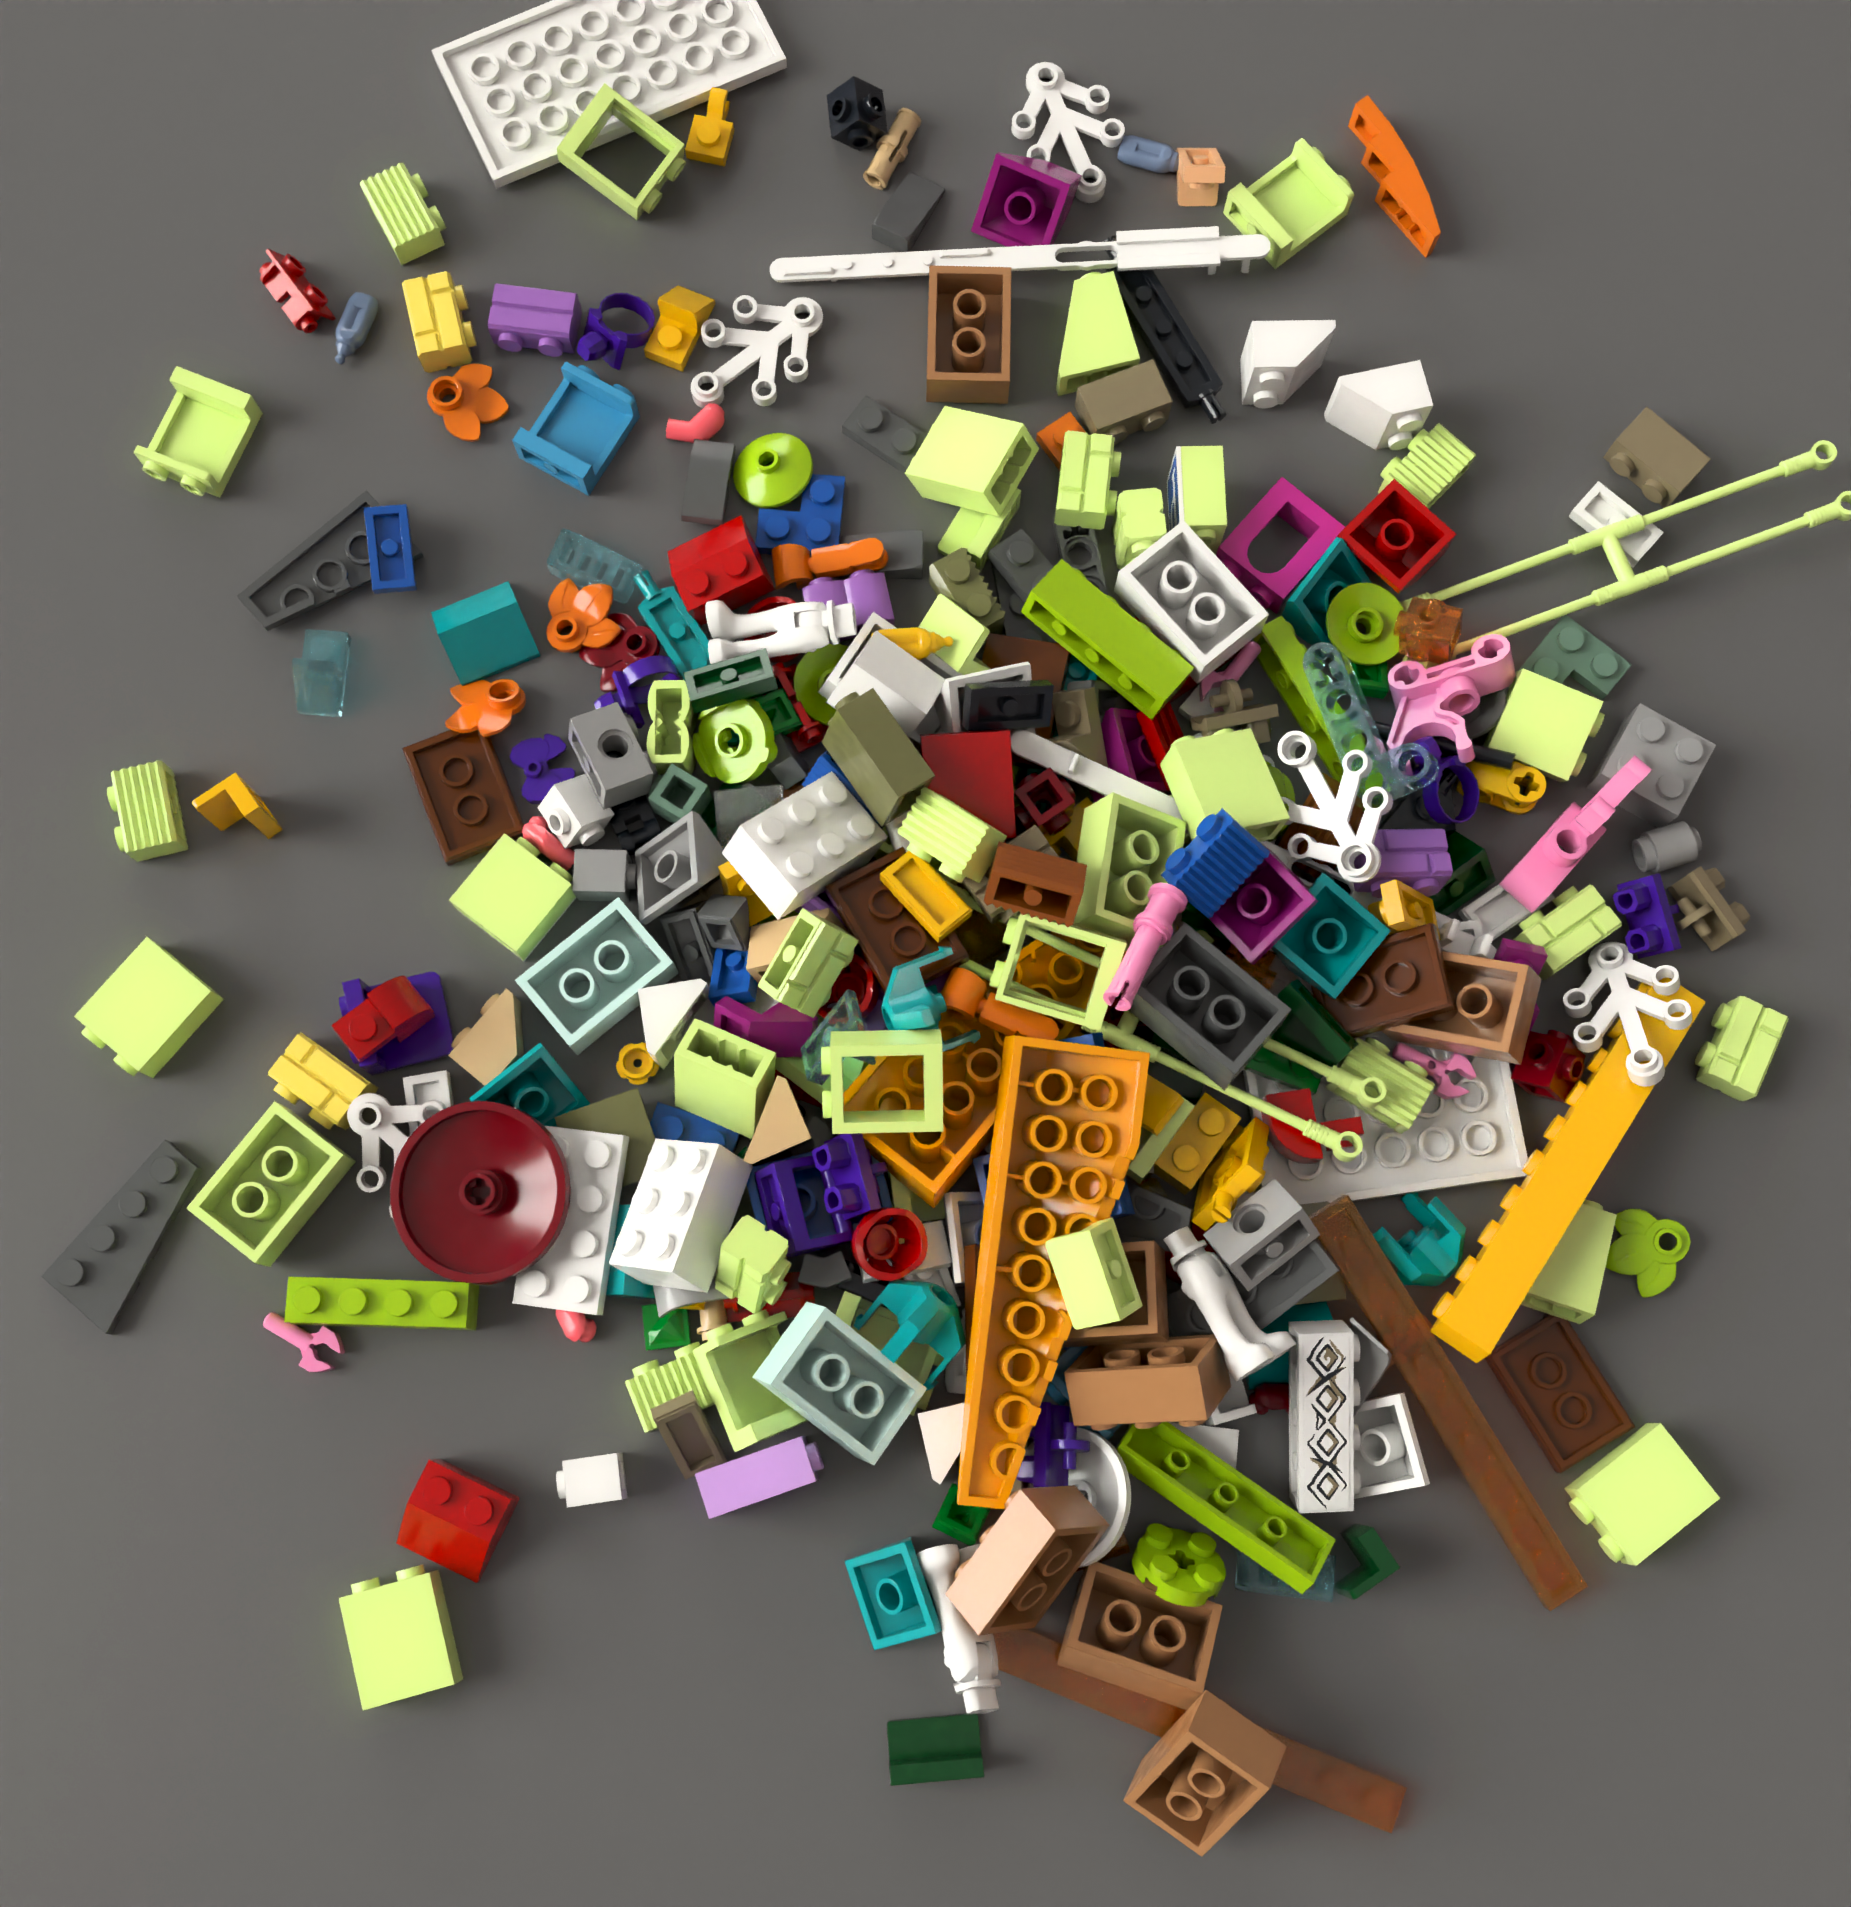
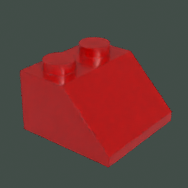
M1393 479L1337 537L1343 538L1351 552L1399 594L1417 582L1446 553L1457 534L1399 482Z
M742 515L667 551L671 575L687 612L701 626L707 623L705 605L708 601H723L732 611L775 590Z
M429 1459L407 1502L396 1543L479 1583L520 1497L442 1459Z

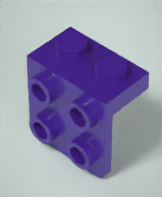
M431 971L407 977L433 1009L435 1017L401 1043L394 1038L361 1063L349 1049L350 1057L354 1064H359L360 1068L369 1074L376 1075L447 1057L454 1049L451 1047L454 1035L442 981L437 973ZM360 978L342 982L345 995L339 997L342 1017L368 999L366 994L381 984L369 987Z

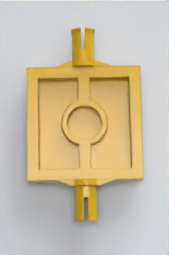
M1257 1117L1245 1128L1240 1125L1234 1128L1223 1144V1149L1200 1177L1191 1221L1204 1231H1207L1215 1222H1227L1228 1218H1231V1212L1237 1205V1199L1245 1191L1252 1193L1264 1179L1266 1172L1263 1170V1164L1269 1152L1267 1140L1270 1127Z

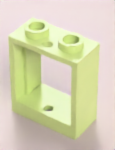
M605 83L557 147L559 162L636 220L640 218L644 211L650 214L655 209L663 195L659 190L667 179L672 182L675 181L686 164V161L683 159L685 144ZM612 115L666 155L635 199L581 159Z
M1020 912L1019 919L1010 916L1002 943L1011 945L1006 962L996 961L989 985L998 988L995 1000L1100 1031L1108 1004L1103 999V995L1121 964L1127 944L1126 940L1075 924L1066 927L1064 923L1058 925L1055 920L1049 923L1046 918L1042 920L1038 916L1031 918L1029 913L1022 915ZM1029 925L1104 947L1086 1010L1010 987Z
M941 1029L831 1031L830 1047H821L822 1075H831V1090L822 1092L823 1118H832V1134L943 1132V1052ZM923 1055L924 1110L844 1111L843 1057Z

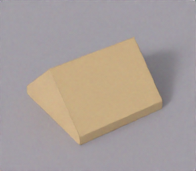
M778 1075L776 1077L743 1161L747 1163H756L812 1138L786 1078Z

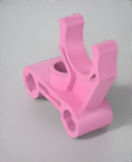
M1497 634L1485 635L1473 644L1471 648L1472 655L1425 669L1417 661H1404L1396 664L1389 671L1388 683L1397 712L1386 744L1390 758L1394 762V768L1399 781L1405 782L1412 779L1413 771L1410 760L1406 755L1412 747V743L1422 737L1441 736L1454 741L1459 761L1462 763L1471 762L1475 758L1473 744L1468 737L1465 720L1461 716L1476 709L1480 703L1481 696L1503 690L1514 682L1516 673L1510 642L1507 638Z
M1634 755L1583 808L1576 802L1571 803L1529 852L1503 878L1499 885L1533 913L1606 832L1607 829L1602 824L1616 811L1614 808L1652 769ZM1558 845L1563 847L1566 852L1562 851Z

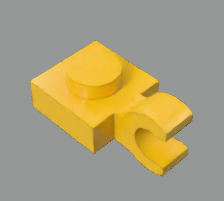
M712 87L708 99L706 117L694 115L685 148L687 159L725 167L735 131L733 122L725 121L730 106V101H726L728 90Z

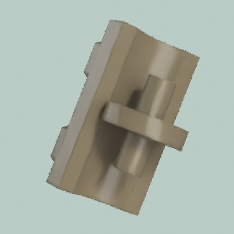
M1234 679L1224 680L1220 685V694L1209 697L1212 708L1223 707L1224 711L1191 717L1192 730L1201 731L1202 737L1211 736L1219 730L1241 725V730L1251 728L1258 744L1271 741L1270 718L1279 717L1277 704L1264 706L1263 703L1243 707V702L1253 700L1252 689H1240L1239 684Z
M1700 866L1667 889L1686 916L1675 925L1681 931L1691 924L1700 938H1703L1713 952L1747 931L1744 925L1750 920L1751 916L1742 904L1735 901L1728 905L1719 891L1725 888V879L1717 868L1704 871Z

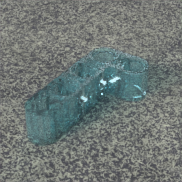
M1320 642L1308 648L1304 654L1303 668L1341 765L1344 756L1350 751L1349 746L1352 738L1361 733L1367 736V744L1362 752L1370 756L1373 767L1370 774L1361 779L1357 796L1361 799L1366 792V780L1374 773L1382 774L1383 784L1381 788L1387 790L1392 795L1393 800L1431 784L1438 775L1439 765L1438 760L1430 751L1417 743H1406L1389 751L1385 750L1348 657L1330 643ZM1328 657L1333 660L1329 663V669L1332 676L1338 680L1337 682H1333L1327 674L1321 671L1325 667L1324 660ZM1342 695H1350L1351 705L1349 709L1342 714H1335L1334 705L1336 700ZM1422 755L1424 758L1423 769L1417 775L1408 776L1405 769L1406 763L1411 757ZM1358 757L1352 762V771H1358L1362 768V757ZM1383 794L1375 795L1372 799V804L1382 805L1384 801Z

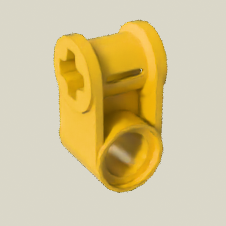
M1473 761L1465 764L1473 772L1477 780L1479 802L1487 803L1512 814L1521 815L1531 811L1546 790L1545 777L1538 769L1514 761L1512 770ZM1459 780L1457 791L1464 796L1462 784ZM1518 785L1526 787L1525 794L1527 796L1519 794L1520 786Z

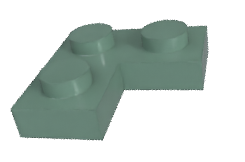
M1564 615L1519 670L1524 668L1560 684L1568 676H1571L1599 699L1603 700L1632 664L1569 616Z

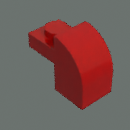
M398 976L366 994L368 999L331 1026L361 1063L392 1039L396 1038L401 1043L433 1019L435 1014L406 976Z
M1310 1088L1268 1094L1262 1098V1100L1306 1121L1309 1119L1316 1121ZM1261 1112L1263 1122L1270 1127L1268 1140L1282 1156L1302 1164H1316L1323 1159L1321 1148L1323 1144L1303 1136V1131ZM1361 1116L1320 1122L1321 1125L1339 1133L1351 1131L1359 1136L1364 1134ZM1346 1140L1340 1143L1342 1149L1353 1147L1352 1143ZM1326 1147V1151H1332V1149Z

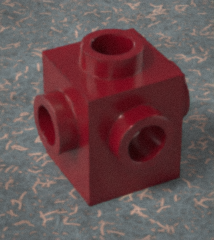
M1051 767L1039 775L1037 772L1031 773L1016 785V790L1014 791L1015 820L1023 831L1036 825L1042 834L1048 832L1050 836H1054L1072 822L1069 817L1073 815L1076 795L1065 778L1062 776L1058 778ZM1045 803L1050 809L1041 814L1036 805Z
M1548 1030L1547 1034L1530 1031L1521 1065H1515L1511 1079L1530 1095L1565 1103V1099L1575 1083L1582 1077L1586 1055L1573 1044L1574 1039L1565 1033L1556 1030Z

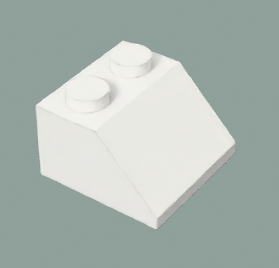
M1336 320L1252 321L1240 358L1242 405H1254L1257 408L1265 409L1274 407L1277 404H1283L1321 367L1336 329Z
M1417 360L1340 376L1324 412L1326 422L1375 450L1388 447L1390 450H1400L1408 447L1413 438L1421 431L1433 407L1421 361Z

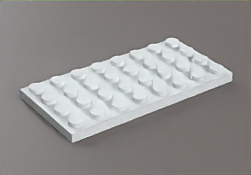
M552 0L431 50L496 189L560 163L558 161L557 147L604 83L655 122H658L708 101L712 87L730 92L787 68L786 57L757 0ZM612 115L586 151L634 131Z

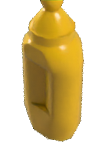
M919 627L878 630L879 633L917 660H922L931 653H936L943 646L950 647L953 644L952 637L947 636L943 638L935 634V632H929Z

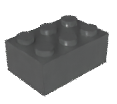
M1184 923L1171 937L1170 941H1167L1154 956L1133 1000L1132 1007L1128 1011L1225 1091L1281 1027L1292 1009L1188 924Z

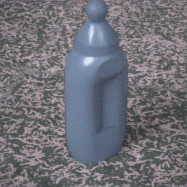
M1128 135L1124 136L1118 151L1117 159L1126 165L1155 173H1174L1178 171L1179 153L1175 152L1167 144Z
M355 292L349 298L336 328L335 337L337 341L335 345L338 355L335 357V361L338 364L345 363V357L354 354L355 350L365 342L378 312V301L376 298L361 292Z

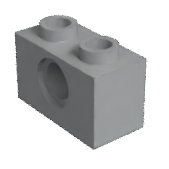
M618 702L570 718L568 740L603 810L648 794L652 786L653 775L656 774V766L651 762L648 751H642L637 741L638 730L633 718L630 715H624ZM609 751H617L620 752L623 756L620 758H612L606 755L605 753Z
M1275 1178L1233 1210L1231 1218H1228L1227 1222H1218L1203 1234L1219 1258L1248 1292L1321 1235L1304 1209Z

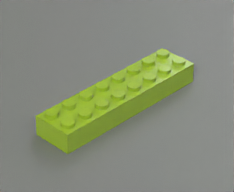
M1283 616L1265 624L1261 633L1253 639L1261 647V652L1256 658L1303 732L1315 741L1317 754L1332 778L1341 783L1344 772L1342 767L1344 756L1351 750H1361L1370 756L1373 767L1370 774L1361 779L1357 793L1363 796L1369 788L1378 786L1387 790L1393 796L1396 792L1394 791L1392 780L1385 776L1380 769L1378 758L1369 752L1363 735L1355 730L1351 724L1349 713L1345 709L1342 710L1337 702L1336 693L1324 682L1320 668L1316 665L1314 666L1309 658L1307 648L1304 644L1299 643L1293 626L1286 622ZM1358 757L1352 762V771H1358L1362 768V757ZM1377 794L1373 797V808H1378L1382 805L1384 801L1383 794Z
M1162 1422L1158 1426L1146 1429H1139L1134 1424H1130L1116 1447L1130 1474L1299 1593L1303 1594L1314 1584L1336 1541L1335 1538L1169 1422Z

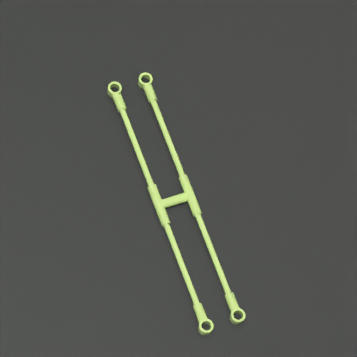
M1818 441L1810 451L1781 461L1777 467L1644 516L1637 514L1628 519L1607 525L1570 539L1568 544L1430 594L1426 592L1401 601L1400 604L1404 609L1406 617L1432 608L1437 602L1570 553L1577 555L1601 545L1618 579V582L1593 590L1589 596L1456 645L1447 644L1425 653L1410 651L1403 657L1402 662L1414 660L1422 664L1425 669L1456 659V655L1471 650L1473 644L1485 635L1497 634L1507 637L1594 604L1600 606L1648 587L1668 581L1670 576L1806 526L1812 528L1834 519L1841 521L1851 520V510H1846L1841 506V502H1848L1851 505V491H1845L1834 502L1806 512L1801 518L1667 567L1661 565L1637 575L1634 574L1618 540L1624 536L1644 530L1646 525L1780 476L1788 477L1810 468L1819 471L1825 470L1836 458L1837 449L1830 441ZM1816 452L1825 453L1828 459H1820Z
M946 881L970 908L984 914L968 891ZM1028 926L1027 935L1096 968L1099 967L1101 957L1038 927ZM972 960L959 966L985 980L991 981L993 971ZM1012 980L1011 988L1051 999ZM1129 1011L1123 1012L1117 1026L1103 1020L1100 1031L1085 1026L1081 1027L1082 1030L1090 1034L1102 1032L1103 1040L1124 1050L1150 1053L1149 1061L1151 1063L1157 1061L1303 1131V1136L1332 1149L1334 1156L1340 1161L1350 1162L1362 1151V1139L1355 1132L1345 1131L1339 1133L1312 1119L1306 1121L1231 1084L1224 1091L1199 1069L1160 1051L1161 1047L1134 1035L1133 1033L1140 1020ZM1271 1038L1263 1046L1327 1077L1326 1080L1355 1094L1359 1103L1365 1107L1371 1108L1379 1105L1386 1096V1085L1379 1078L1368 1077L1363 1079L1336 1065L1330 1067ZM1367 1086L1373 1087L1377 1091L1378 1097L1370 1098L1366 1095L1364 1088ZM1346 1140L1352 1143L1354 1152H1345L1341 1148V1141Z

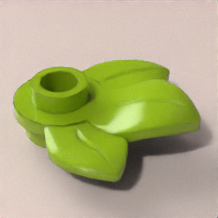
M1642 1209L1623 1210L1616 1214L1615 1227L1622 1236L1610 1245L1606 1268L1619 1274L1637 1275V1287L1642 1297H1652L1660 1294L1674 1282L1676 1278V1262L1682 1260L1690 1249L1689 1233L1682 1224L1675 1220H1657ZM1664 1233H1671L1676 1239L1675 1246L1670 1250H1664L1659 1245V1238Z

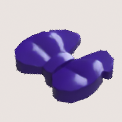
M547 733L544 735V739H526L518 743L511 750L509 757L512 763L523 769L527 777L521 789L522 796L531 804H541L554 784L574 778L576 775L575 770L572 768L549 769L547 762L557 758L567 749V745L560 737Z

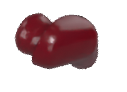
M1263 1382L1255 1387V1392L1249 1395L1248 1402L1249 1404H1255L1257 1414L1265 1415L1269 1409L1285 1410L1289 1414L1288 1383Z

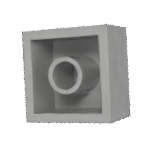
M1640 703L1624 718L1586 788L1597 794L1636 755L1652 770L1626 795L1618 806L1657 828L1666 826L1679 816L1716 744Z

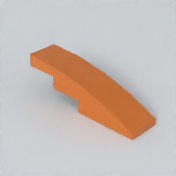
M1367 95L1355 103L1348 127L1367 147L1361 164L1380 184L1374 201L1426 258L1432 254L1441 234L1430 195L1413 158L1394 127Z

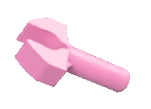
M1250 641L1241 649L1225 671L1217 673L1213 671L1200 681V701L1202 702L1212 688L1220 687L1222 681L1234 679L1237 682L1260 654V645ZM1223 707L1214 708V712L1224 711Z
M1398 1043L1392 1052L1393 1058L1403 1063L1405 1060H1408L1424 1068L1428 1075L1432 1076L1436 1084L1433 1094L1443 1099H1454L1469 1093L1468 1090L1451 1083L1447 1075L1448 1073L1458 1072L1469 1080L1476 1078L1470 1061L1456 1052L1451 1054L1448 1060L1438 1061L1403 1043Z
M275 1312L269 1313L263 1321L264 1328L301 1350L303 1358L299 1366L309 1372H326L335 1369L331 1364L320 1360L314 1345L321 1346L327 1344L334 1351L345 1354L344 1345L339 1333L327 1326H322L319 1332L310 1334L295 1324L285 1323L284 1318Z

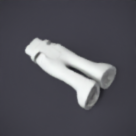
M720 600L708 601L705 605L706 620L713 638L708 642L710 664L764 648L767 649L769 658L815 652L816 649L827 646L829 641L832 645L839 644L842 637L857 635L856 614L853 603L835 605L833 600L827 601L826 605L823 602H799L752 614H734ZM777 632L766 638L733 642L755 635Z
M1188 1226L1164 1238V1242L1174 1255L1170 1259V1263L1182 1281L1181 1289L1191 1300L1196 1302L1224 1353L1227 1369L1236 1382L1262 1369L1297 1345L1287 1331L1267 1334L1255 1324L1223 1261L1214 1252H1206L1204 1249L1208 1245L1206 1241H1197Z
M945 1544L928 1548L916 1554L926 1584L929 1586L942 1629L941 1632L945 1646L944 1663L950 1668L952 1677L957 1681V1683L953 1684L956 1694H963L967 1714L999 1710L995 1689L1001 1687L1000 1679H993L998 1675L999 1670L993 1634L978 1636L945 1595L956 1579L955 1573L957 1569L972 1557L980 1544L959 1549L957 1544Z

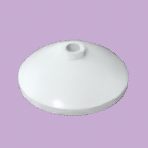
M1077 1427V1440L1089 1441L1090 1452L1077 1453L1076 1470H1069L1068 1486L1075 1485L1083 1495L1088 1493V1501L1109 1524L1107 1530L1079 1566V1568H1082L1103 1558L1120 1539L1130 1513L1131 1485L1124 1461L1115 1447L1098 1433ZM1034 1442L1025 1450L1024 1456L1034 1455ZM1030 1483V1488H1036L1033 1487L1032 1483Z

